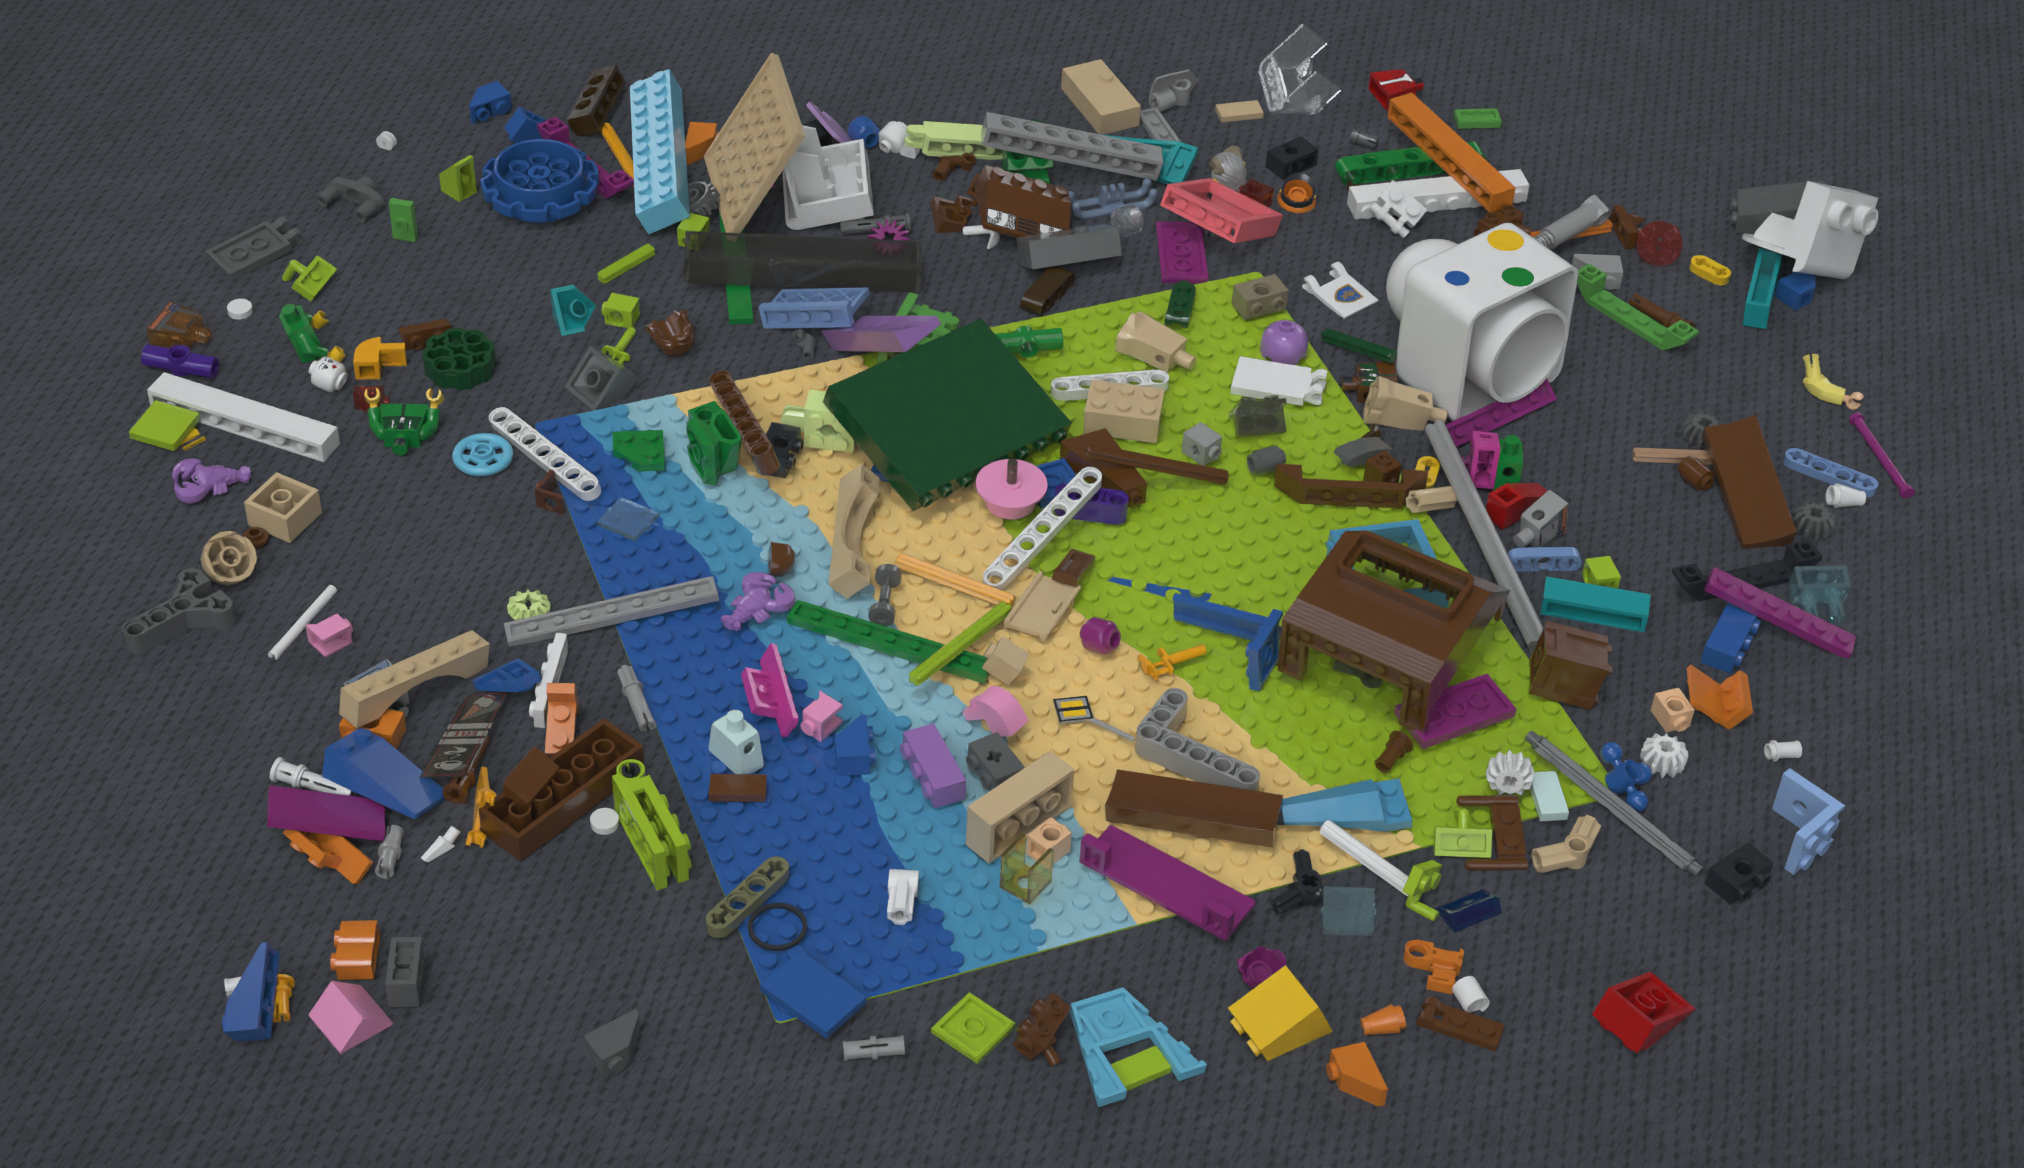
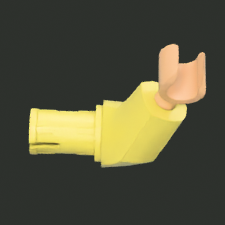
M1812 354L1813 364H1811L1810 355L1803 357L1806 371L1803 384L1807 391L1818 399L1841 406L1842 401L1846 402L1849 409L1854 410L1861 405L1854 402L1853 399L1861 400L1864 397L1862 393L1854 392L1850 396L1845 395L1846 389L1830 383L1827 377L1821 374L1818 354Z

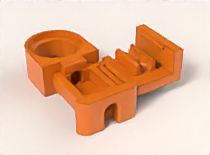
M1422 940L1407 942L1403 954L1404 962L1412 968L1433 972L1432 976H1428L1426 989L1453 994L1452 987L1455 984V977L1459 976L1461 972L1464 950L1460 948L1459 952L1447 951L1433 947L1434 943ZM1418 951L1421 952L1424 956H1413L1410 952Z

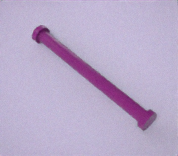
M1853 413L1849 417L1850 424L1855 425L1898 487L1901 498L1913 497L1915 489L1907 484L1865 424L1862 413Z

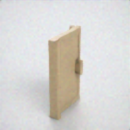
M1039 571L1004 619V627L1039 636L1041 641H1045L1081 590V586L1073 587L1054 581L1050 577L1043 576V572Z

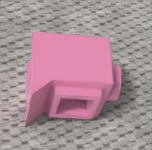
M338 614L318 624H305L308 642L325 658L353 643L351 635L353 632L352 625L346 618L343 619Z
M819 690V699L813 701L803 710L801 729L806 735L822 742L843 724V720L835 716L843 708V705Z

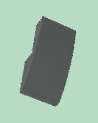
M1368 437L1345 443L1337 447L1334 454L1342 459L1341 462L1343 464L1355 467L1356 465H1366L1367 459L1384 450L1390 454L1392 448L1378 437Z

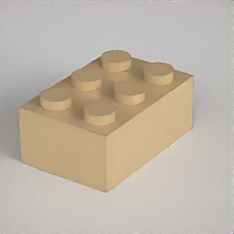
M1091 380L1084 413L1083 434L1106 428L1113 438L1157 443L1165 389L1107 382L1104 380Z

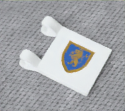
M1335 262L1331 265L1334 270L1330 271L1329 274L1335 280L1320 287L1315 277L1309 275L1304 278V281L1307 283L1302 285L1303 289L1315 295L1343 319L1379 301L1353 279L1340 262Z

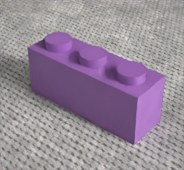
M932 723L904 731L900 752L902 758L910 763L913 778L915 780L918 779L921 783V790L925 799L929 798L934 809L965 800L966 779L935 724Z

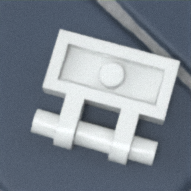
M1394 180L1389 183L1377 198L1383 206L1380 207L1374 202L1369 208L1376 214L1374 217L1379 221L1383 220L1391 227L1390 230L1394 234L1398 233L1403 238L1409 233V230L1403 226L1404 223L1412 228L1428 210ZM1388 210L1392 211L1399 219L1393 218L1388 213Z

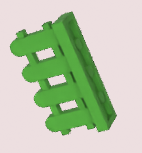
M909 292L896 316H937L941 325L909 350L957 329L959 319L952 316L950 312H939L930 309L925 304L922 306L917 305L918 295ZM878 352L877 362L882 363L889 360L890 356L895 357L904 352Z

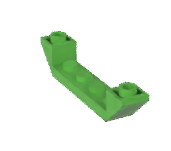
M1587 264L1578 270L1577 285L1587 304L1659 349L1667 350L1684 345L1699 335L1697 329L1682 320L1667 328L1606 291L1604 286L1607 274L1597 267Z

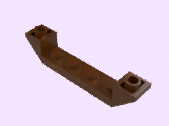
M1276 464L1274 486L1300 504L1401 509L1406 506V498L1409 495V491L1426 488L1428 471L1402 470L1400 483L1306 479L1302 478V465Z

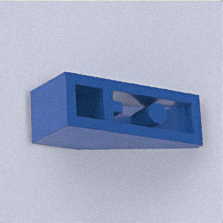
M267 942L260 944L226 1003V1012L222 1017L223 1032L235 1041L271 1039L280 952Z

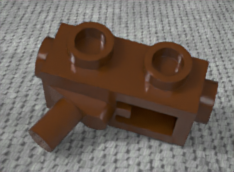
M1504 205L1500 211L1487 213L1485 218L1478 221L1477 228L1474 230V237L1503 223H1512L1528 235H1531L1532 228L1522 225L1524 214L1512 205Z
M1049 993L1044 1000L1038 998L1029 1009L1031 1014L1017 1027L1016 1032L1018 1035L1015 1037L1012 1045L1029 1060L1042 1052L1051 1067L1059 1063L1061 1059L1052 1046L1057 1041L1054 1034L1071 1007L1054 993Z

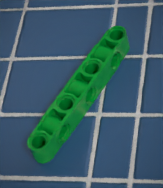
M1467 142L1487 161L1478 143ZM1420 147L1345 156L1340 158L1335 164V170L1342 183L1346 186L1349 180L1353 184H1363L1446 174Z

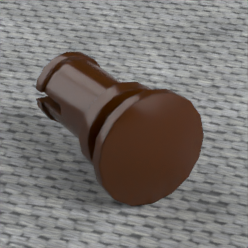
M1392 731L1385 750L1374 761L1376 768L1383 773H1388L1399 758H1403L1406 753L1414 749L1413 741L1401 731Z

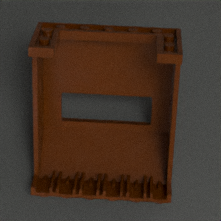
M1368 530L1345 531L1282 618L1278 671L1302 681L1307 674L1309 648L1402 688L1403 695L1399 725L1410 730L1416 729L1425 733L1428 729L1431 709L1493 616L1494 620L1500 621L1504 614L1506 597L1511 590ZM1365 559L1374 563L1376 570L1381 567V572L1383 573L1387 569L1398 573L1399 580L1405 577L1406 583L1412 579L1423 584V590H1426L1428 587L1430 593L1434 589L1447 594L1446 600H1450L1451 597L1453 598V603L1448 609H1445L1353 570L1352 567L1356 562L1361 563Z

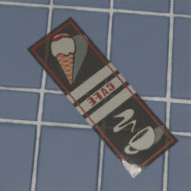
M473 692L467 696L460 704L419 778L464 777L509 692Z

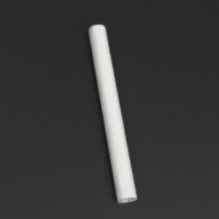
M329 585L272 648L268 653L269 657L275 656L274 659L277 660L306 628L305 624H309L337 593V589L333 585Z

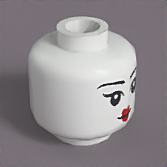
M327 356L322 357L319 361H313L309 368L311 383L327 392L339 391L348 378L345 366Z

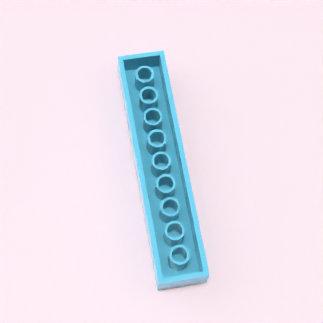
M670 69L659 71L645 80H638L630 86L635 214L648 234L690 217L682 89Z

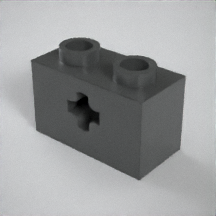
M998 732L968 743L967 766L972 772L975 771L985 790L991 791L1025 768Z

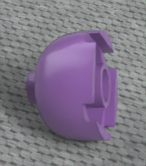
M1280 320L1271 323L1264 330L1260 343V352L1265 359L1267 356L1272 359V362L1296 365L1299 363V359L1306 358L1308 337L1304 328L1299 324L1289 320Z

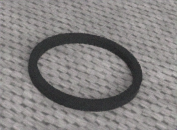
M786 903L766 904L754 911L748 921V933L751 940L759 947L770 951H784L795 947L804 939L807 932V921L804 914L798 908ZM785 909L793 912L800 918L803 928L795 940L783 945H771L759 940L752 930L753 922L761 913L767 910Z

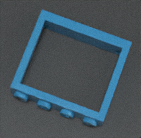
M1418 519L1330 530L1328 541L1325 542L1327 548L1326 555H1328L1345 531L1368 530L1394 542L1407 543L1409 548L1437 559ZM1428 587L1426 590L1422 588L1403 590L1440 607L1448 608L1449 600H1446L1447 594L1436 589L1432 593L1429 592Z

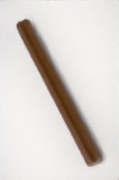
M1088 443L1084 451L1085 457L1222 485L1227 484L1229 479L1227 470Z

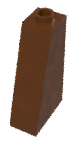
M1106 428L1061 441L1060 459L1065 458L1076 474L1086 467L1097 468L1102 474L1100 488L1125 492L1129 498L1128 508L1145 503L1147 483L1135 467L1085 457L1084 451L1088 443L1121 449ZM1087 476L1084 478V480L1089 484L1095 483L1097 481V479L1093 476Z

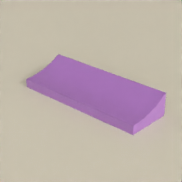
M862 316L854 322L852 327L823 330L822 333L835 351L906 352L941 325L937 316Z

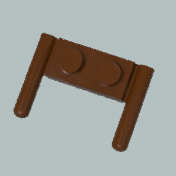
M1518 795L1458 796L1456 799L1458 806L1490 807L1496 859H1468L1465 862V868L1469 871L1527 870L1528 862L1526 859Z

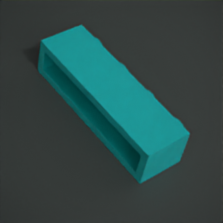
M1759 248L1745 304L1743 326L1767 329L1780 274L1782 254Z
M1546 576L1540 614L1645 632L1651 594Z

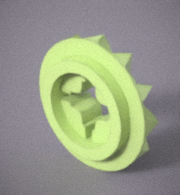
M527 589L525 593L517 591L516 596L510 597L507 609L510 617L514 620H520L549 613L550 602L547 595H541L539 590L530 592ZM527 601L531 603L530 610H527Z

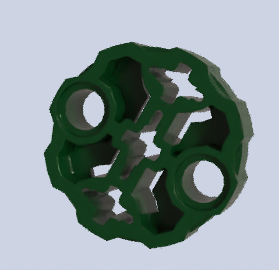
M447 329L444 333L430 337L426 341V349L422 351L426 377L434 381V385L443 389H472L477 384L486 383L493 376L492 372L496 367L493 341L488 340L485 337V333L475 329Z

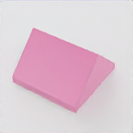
M331 981L309 1013L312 1021L340 1054L393 1025L390 1018L361 985Z

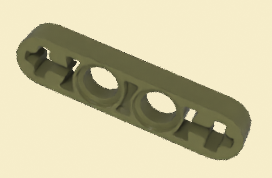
M776 856L764 861L706 915L707 933L712 937L722 938L736 929L789 879L788 861ZM758 884L764 886L765 889L760 892H754L750 890V887ZM743 902L746 906L742 909H734L731 907V904Z

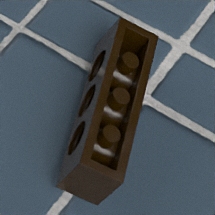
M616 64L593 70L567 119L569 127L576 136L583 137L599 133L626 83Z

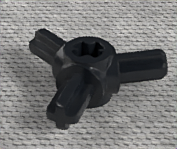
M1300 849L1294 852L1293 860L1296 873L1292 877L1293 882L1288 885V890L1272 899L1271 905L1274 912L1283 914L1297 904L1299 906L1312 904L1316 906L1318 902L1339 911H1344L1349 902V897L1325 887L1326 882L1322 880L1321 875L1312 869L1310 853L1308 851Z

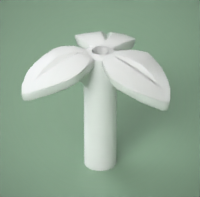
M982 225L963 227L964 235L990 234L987 249L997 245L1002 234L984 229Z

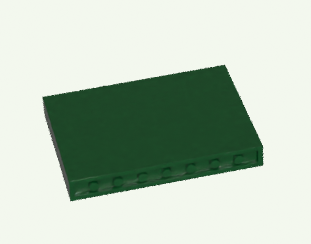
M982 318L828 386L823 399L824 405L912 511L921 507L926 508L937 499H945L960 488H968L976 481L980 470L992 462L1004 459L1024 461L1035 452H1043L1048 446L1054 443H1061L1062 440L1068 437V431L1072 424Z

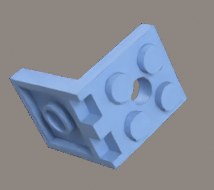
M1790 768L1783 773L1772 809L1800 828L1795 834L1784 868L1794 875L1800 869L1807 870L1817 854L1823 856L1828 851L1831 842L1834 840L1831 836L1838 828L1840 822L1837 819L1838 815L1844 810L1845 805Z

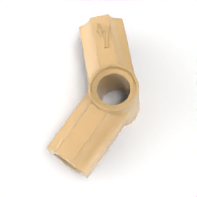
M1589 815L1578 817L1570 835L1565 838V842L1532 849L1531 857L1536 871L1544 873L1565 867L1571 869L1582 868L1586 864L1587 856L1601 830V825L1596 821V818Z

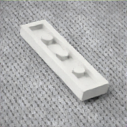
M556 633L553 643L548 645V661L542 664V681L536 684V701H531L529 716L534 718V727H546L548 714L547 683H559L568 653L567 634Z

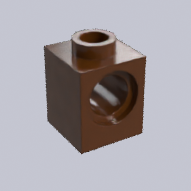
M1384 450L1366 460L1363 481L1399 483L1402 464Z

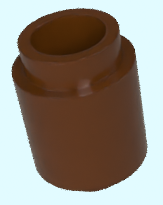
M1687 456L1679 463L1677 471L1680 473V477L1697 491L1701 489L1708 490L1713 485L1715 473L1698 458Z

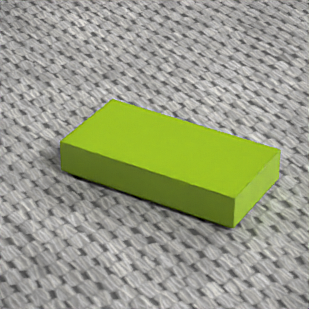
M1157 1046L1110 1064L1127 1091L1171 1073L1172 1068Z

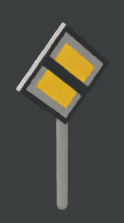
M1087 696L1053 699L1059 724L1090 721L1129 741H1135L1134 736L1094 718Z

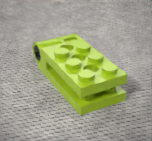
M635 759L622 761L617 766V774L612 776L614 810L617 812L619 821L657 891L667 887V877L670 876V869L678 883L689 880V869H692L688 850H691V844L687 834L681 833L676 814L670 813L666 796L664 794L660 795L650 775L645 776V766L642 762Z

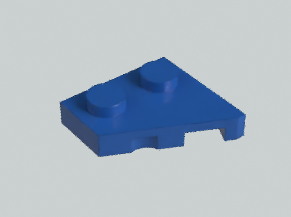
M519 658L472 680L474 687L478 691L525 692L532 689L534 684L542 681L539 672Z

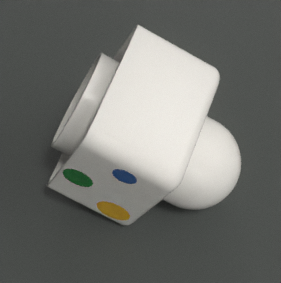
M1512 223L1500 224L1460 244L1444 239H1427L1407 247L1393 262L1388 273L1386 286L1390 307L1395 316L1400 320L1397 360L1395 361L1397 379L1406 386L1432 393L1433 407L1447 410V418L1451 421H1455L1495 401L1503 403L1517 401L1533 392L1546 378L1549 383L1552 382L1559 375L1563 366L1578 279L1577 268Z

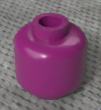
M1092 617L1081 627L1080 638L1086 650L1099 654H1109L1119 646L1121 633L1113 621Z

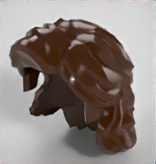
M681 309V312L674 311L673 314L671 313L670 317H666V322L663 319L659 322L652 320V323L648 324L645 328V331L650 333L652 339L655 340V344L669 356L683 355L695 343V327L689 322L687 310Z

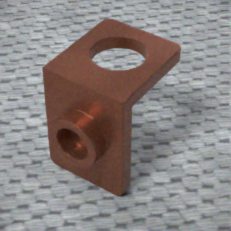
M550 469L545 477L538 481L536 485V507L563 515V496L552 492L556 487L555 471ZM546 499H553L557 503V507L550 506Z

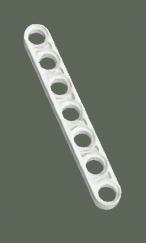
M500 407L489 414V421L494 430L546 472H549L550 469L554 470L555 479L584 501H591L601 494V486L593 474L505 407ZM507 417L502 422H496V420L499 418ZM516 428H521V430L516 433H510L512 430ZM535 439L531 444H524L528 440ZM543 451H550L545 456H539ZM559 462H565L561 467H553ZM573 474H580L575 479H568ZM594 485L593 489L589 491H583L585 487Z
M1094 467L1082 469L983 573V583L1004 590L1100 489L1102 481L1101 472ZM1087 476H1093L1097 481L1088 484L1083 479ZM1077 492L1082 497L1078 500H1072L1068 497V494ZM1063 509L1066 514L1059 517L1053 515L1052 511ZM1040 525H1046L1050 528V531L1040 533L1036 528ZM1023 542H1031L1034 547L1030 550H1024L1020 545ZM1011 558L1017 560L1018 564L1009 567L1004 564V561ZM997 575L1002 578V581L992 584L988 581V578Z

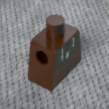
M1395 361L1391 364L1387 362L1359 363L1356 365L1355 377L1342 376L1341 390L1355 391L1357 402L1365 403L1370 385L1377 376L1398 383Z

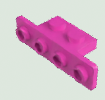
M770 643L760 659L762 670L745 667L741 677L751 713L776 718L781 737H788L798 723V713L795 710L793 696L788 686L787 676L783 669L777 645Z

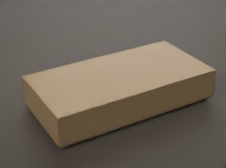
M1258 100L1216 104L1215 107L1221 122L1263 118L1264 114Z

